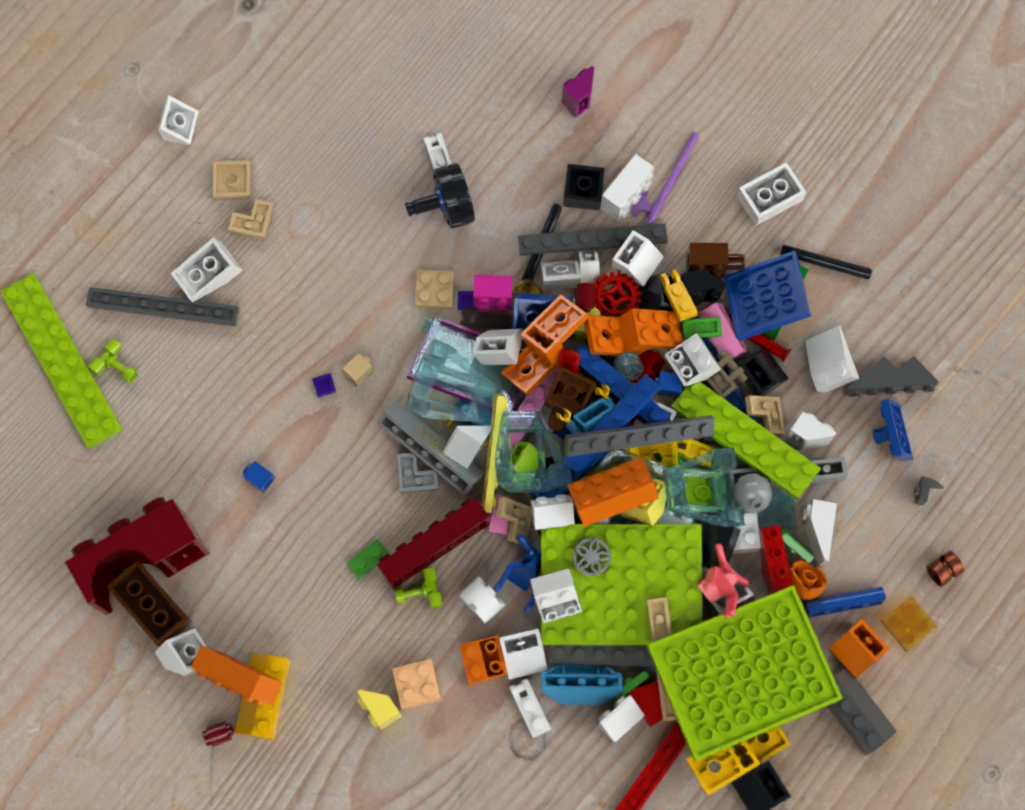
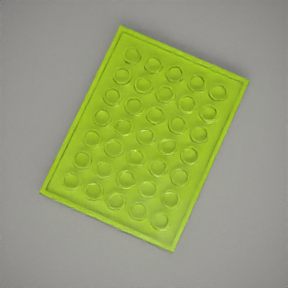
M569 524L562 527L541 529V576L569 568L582 609L580 613L543 623L541 617L542 645L651 644L653 642L647 599L667 597L672 635L702 623V591L698 587V583L702 581L701 524H654L653 526L651 524H591L583 527L582 524ZM588 538H596L603 541L608 546L611 554L608 568L596 576H588L581 573L573 561V553L576 546L582 540ZM592 541L586 542L581 546H585L589 550V545ZM594 542L592 549L596 550L597 544ZM599 543L600 549L598 550V552H607L604 546ZM579 548V551L585 554L586 550ZM577 553L576 559L577 563H579V561L584 557L580 556ZM600 554L601 559L608 557V555ZM607 560L603 562L599 561V563L601 564V569L604 568V566L607 563ZM583 561L580 567L585 566L587 563ZM590 565L588 568L583 569L586 572L594 573ZM593 565L595 570L598 572V565Z
M794 585L736 608V615L734 617L730 615V618L726 619L722 614L646 645L694 762L843 699Z

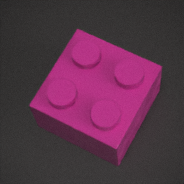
M474 275V307L483 312L489 311V309L497 310L498 312L512 310V276Z

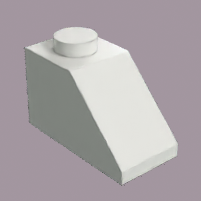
M597 250L578 251L581 283H597L596 279L600 278Z

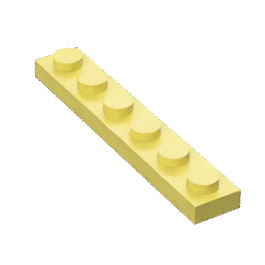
M494 394L491 417L493 429L489 434L481 502L482 507L487 513H492V508L496 506L494 489L498 487L496 473L501 465V458H498L499 450H502L503 438H501V431L505 429L503 413L507 411L508 401L505 400V396L502 394Z

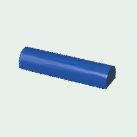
M883 587L805 600L804 610L808 618L882 605L886 595Z

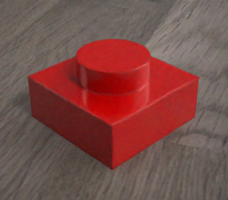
M567 348L561 349L558 368L564 367L574 373L578 372L581 354Z

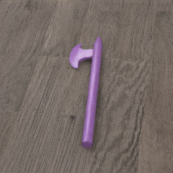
M692 132L655 205L646 200L649 192L640 194V200L636 205L633 204L632 215L635 218L639 212L645 211L650 213L646 225H651L655 221L699 137L698 133Z

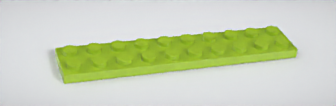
M32 273L0 291L87 448L90 449L122 431L120 423L36 275Z

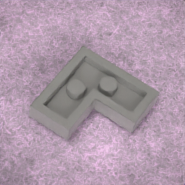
M414 453L397 454L400 494L439 490L437 472L434 470L418 471L417 456Z

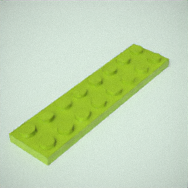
M701 382L688 385L671 406V409L677 411L684 419L713 416L714 435L711 438L796 500L799 499L821 470L816 464Z

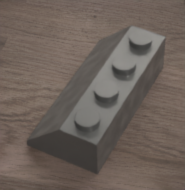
M844 667L833 676L843 699L827 705V707L866 756L889 740L897 730L858 680Z

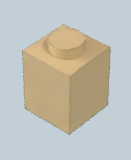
M358 353L342 369L344 374L358 387L373 372V362L366 355L363 357Z

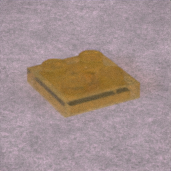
M912 596L880 620L905 652L909 651L937 628V625Z

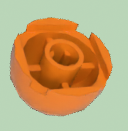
M799 560L789 570L792 585H794L800 599L812 600L821 595L825 590L827 577L818 566L812 567L808 565L809 562Z

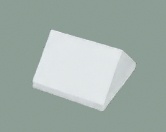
M167 96L158 128L162 139L186 145L191 144L199 111L171 96Z
M578 259L540 262L543 290L576 288L577 284L581 283Z
M457 426L443 453L468 469L493 429L492 426Z

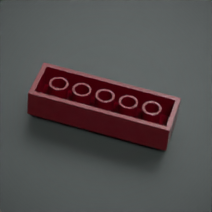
M477 498L466 500L461 504L462 507L460 509L448 512L444 520L433 522L428 527L429 530L424 533H417L412 537L413 540L408 544L402 543L395 549L396 552L391 555L386 554L379 559L380 563L377 564L379 571L392 590L490 525V517Z

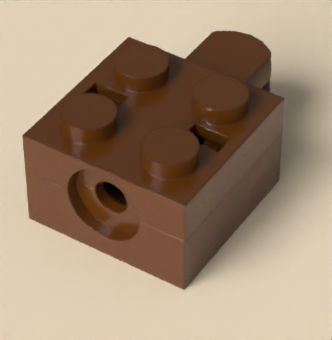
M690 242L686 254V273L701 269L720 279L724 277L726 270L744 269L745 257L743 254H728V243Z
M561 367L544 400V406L552 409L548 418L549 427L554 431H562L567 423L558 419L556 412L560 413L563 417L565 411L562 408L567 409L571 413L570 418L573 419L574 415L587 408L597 383Z

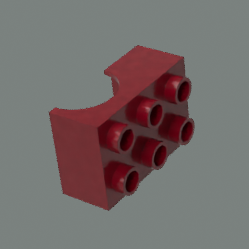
M164 497L156 498L142 508L145 515L135 521L130 522L129 518L120 519L107 528L108 537L96 544L93 539H88L72 548L71 552L74 557L65 561V564L89 605L105 615L113 612L109 598L110 590L106 586L136 560L142 564L158 567L170 578L210 554L189 517L173 498L167 502Z

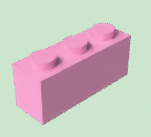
M716 302L698 313L699 318L720 317L722 336L708 338L709 342L713 346L715 345L719 359L722 360L718 353L723 349L733 356V361L749 353L743 340L739 341L736 338L734 324L723 304Z

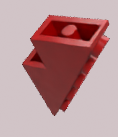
M780 525L760 528L761 574L768 583V595H771L793 585Z

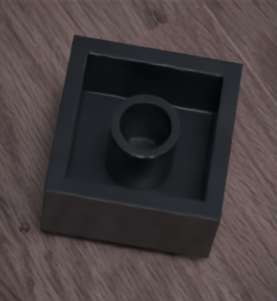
M568 164L563 207L600 211L605 168Z

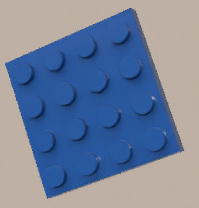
M795 251L724 276L736 338L739 341L811 317L798 256Z

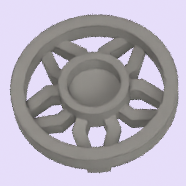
M596 538L582 540L576 546L573 553V561L576 568L588 576H596L603 573L608 568L611 560L608 546ZM592 541L589 545V550L587 547L581 546L586 542ZM594 542L597 544L596 550L592 549ZM599 543L604 546L607 552H598V550L600 549ZM579 548L585 549V554H582L579 551ZM577 553L580 556L584 557L579 561V563H577L576 559ZM600 554L608 555V557L601 559ZM607 560L606 565L603 569H601V564L599 563V561L603 562ZM583 561L587 563L585 566L580 567ZM590 565L594 573L586 572L583 569L588 568ZM593 565H598V572L595 570Z

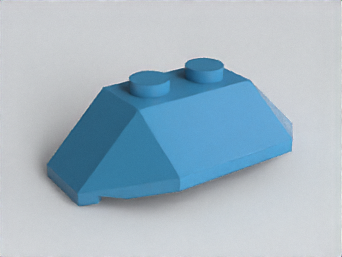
M560 663L541 673V691L561 705H602L623 692L622 674L615 672L605 665Z

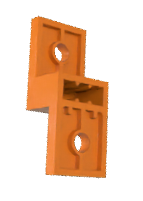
M560 294L521 333L527 347L519 354L517 364H509L501 372V375L528 397L558 367L560 350L563 349L562 343L589 318L587 313ZM565 316V319L563 321L557 322V319L559 317ZM526 369H532L530 373L523 374Z
M630 309L620 317L588 315L589 318L584 322L589 350L592 355L619 356L624 352L633 351L639 356L650 348L673 349L684 342L680 322L674 311ZM602 332L606 334L607 339L602 335ZM628 353L629 356L635 355L634 353Z

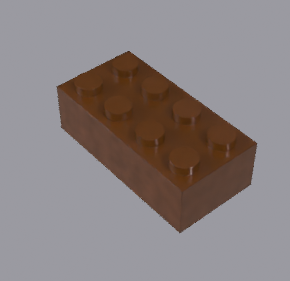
M138 560L106 586L158 647L166 640L178 635L192 622Z

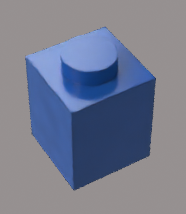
M660 371L659 377H655V382L661 387L657 395L679 397L682 391V382L678 375L672 372Z
M256 461L248 464L243 471L244 479L262 493H265L275 480L273 473Z

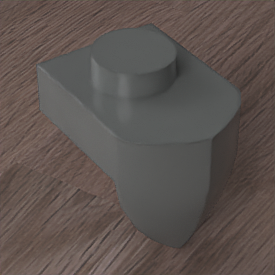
M922 476L919 485L914 490L915 504L924 505L927 502L930 488L944 489V486L932 478Z

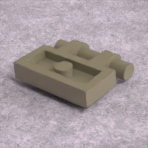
M723 349L718 353L722 360L717 362L721 370L706 380L722 398H725L738 388L733 382L736 378L744 383L748 377L744 374L742 367H738L733 361V356ZM725 365H728V367L733 371V373L729 376L723 370V367Z

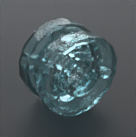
M624 352L614 361L616 371L628 381L638 378L644 371V366L636 352Z

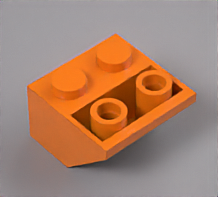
M860 619L828 649L851 675L857 678L890 648L863 619Z
M498 635L459 644L469 686L489 682L508 675Z

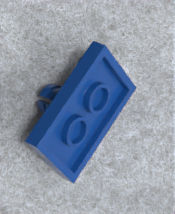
M889 399L881 401L882 407H880L882 417L885 418L887 425L872 430L876 444L891 440L889 448L892 455L904 461L913 460L900 404Z

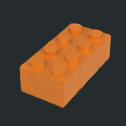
M642 457L567 485L583 527L659 499L655 483Z
M202 645L191 665L192 669L198 671L196 675L199 677L209 678L212 680L211 683L220 687L224 686L227 691L241 695L242 699L249 702L253 701L260 705H264V703L273 705L283 683L224 652Z

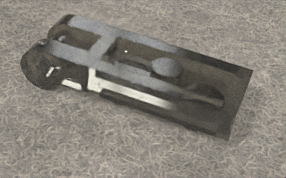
M462 308L461 315L463 318L459 325L480 332L513 329L514 316ZM470 317L476 318L475 323L470 322Z

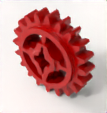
M611 271L609 277L604 273L602 275L603 280L598 277L596 279L597 284H592L594 289V306L603 316L620 317L630 309H639L636 306L641 303V300L637 299L641 296V292H636L639 285L633 286L632 284L635 279L628 281V274L622 278L620 271L617 276ZM614 284L611 290L601 291L605 286ZM621 286L626 289L629 296L623 292ZM613 294L616 295L617 301L614 300ZM601 299L608 304L609 309L602 303ZM629 304L624 310L617 311L619 305Z

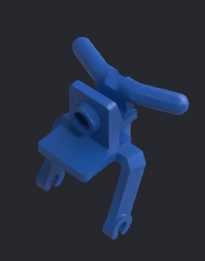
M519 534L517 540L528 554H523L519 563L514 561L506 567L493 589L497 593L502 589L506 579L522 590L527 591L531 586L530 579L538 577L537 572L541 569V553L529 543L523 534ZM532 593L523 611L526 613L531 611L534 606V593Z

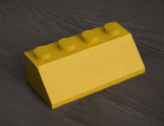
M251 654L250 666L283 683L273 705L268 703L260 705L253 701L241 700L235 734L275 740L291 664L289 658L266 654Z

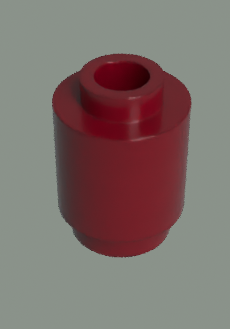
M579 283L575 289V305L586 313L594 308V289L590 283Z
M226 721L207 727L206 730L202 731L206 745L214 747L232 740L234 730L231 723L227 724Z

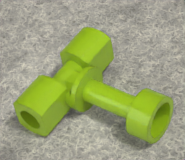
M111 338L104 347L105 352L99 358L95 357L88 365V368L99 376L105 367H114L123 374L122 378L126 382L131 383L136 379L138 370L132 366L127 368L117 361L118 356L116 354L122 349V345L114 338Z
M435 568L423 569L425 582H422V587L404 591L402 587L395 588L397 603H405V598L424 594L425 598L429 597L431 609L443 607L441 595L436 586Z

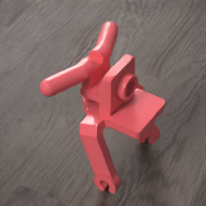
M718 543L715 545V551L720 567L708 569L706 578L698 583V587L710 603H714L724 595L727 596L723 615L726 619H729L730 615L732 617L736 615L738 594L734 589L735 583L737 582L743 587H748L749 580L734 572L726 561L723 546Z

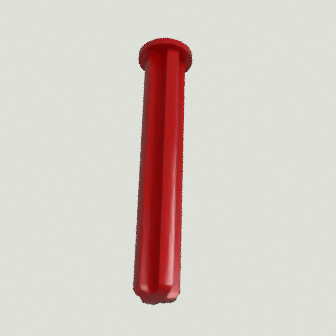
M763 334L748 338L781 358L782 362L786 360L791 352V349L784 348Z

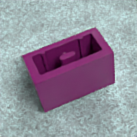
M593 66L588 69L584 68L577 77L567 80L563 85L562 103L575 118L590 108L594 75Z

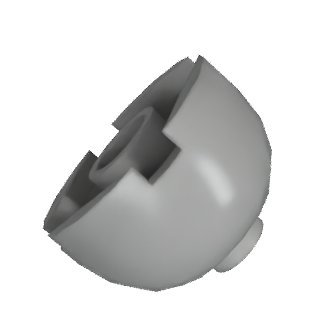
M751 473L741 476L736 485H733L732 496L737 507L742 511L758 513L768 507L772 499V489L767 478L760 477L757 473Z

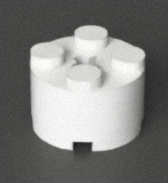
M478 576L459 594V597L485 624L505 604L499 597L495 598L496 592L489 585L485 588L486 583Z

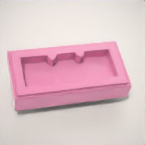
M496 494V506L492 511L488 532L507 536L510 521L496 516L499 498L506 497L515 501V497Z

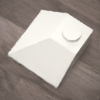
M194 628L166 640L155 651V654L165 669L186 676L196 671L191 668V665L200 646H207Z

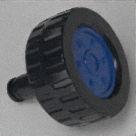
M458 163L445 165L433 170L436 187L434 188L435 194L405 203L408 216L410 217L414 214L418 215L440 208L450 228L461 227L475 221L470 193Z

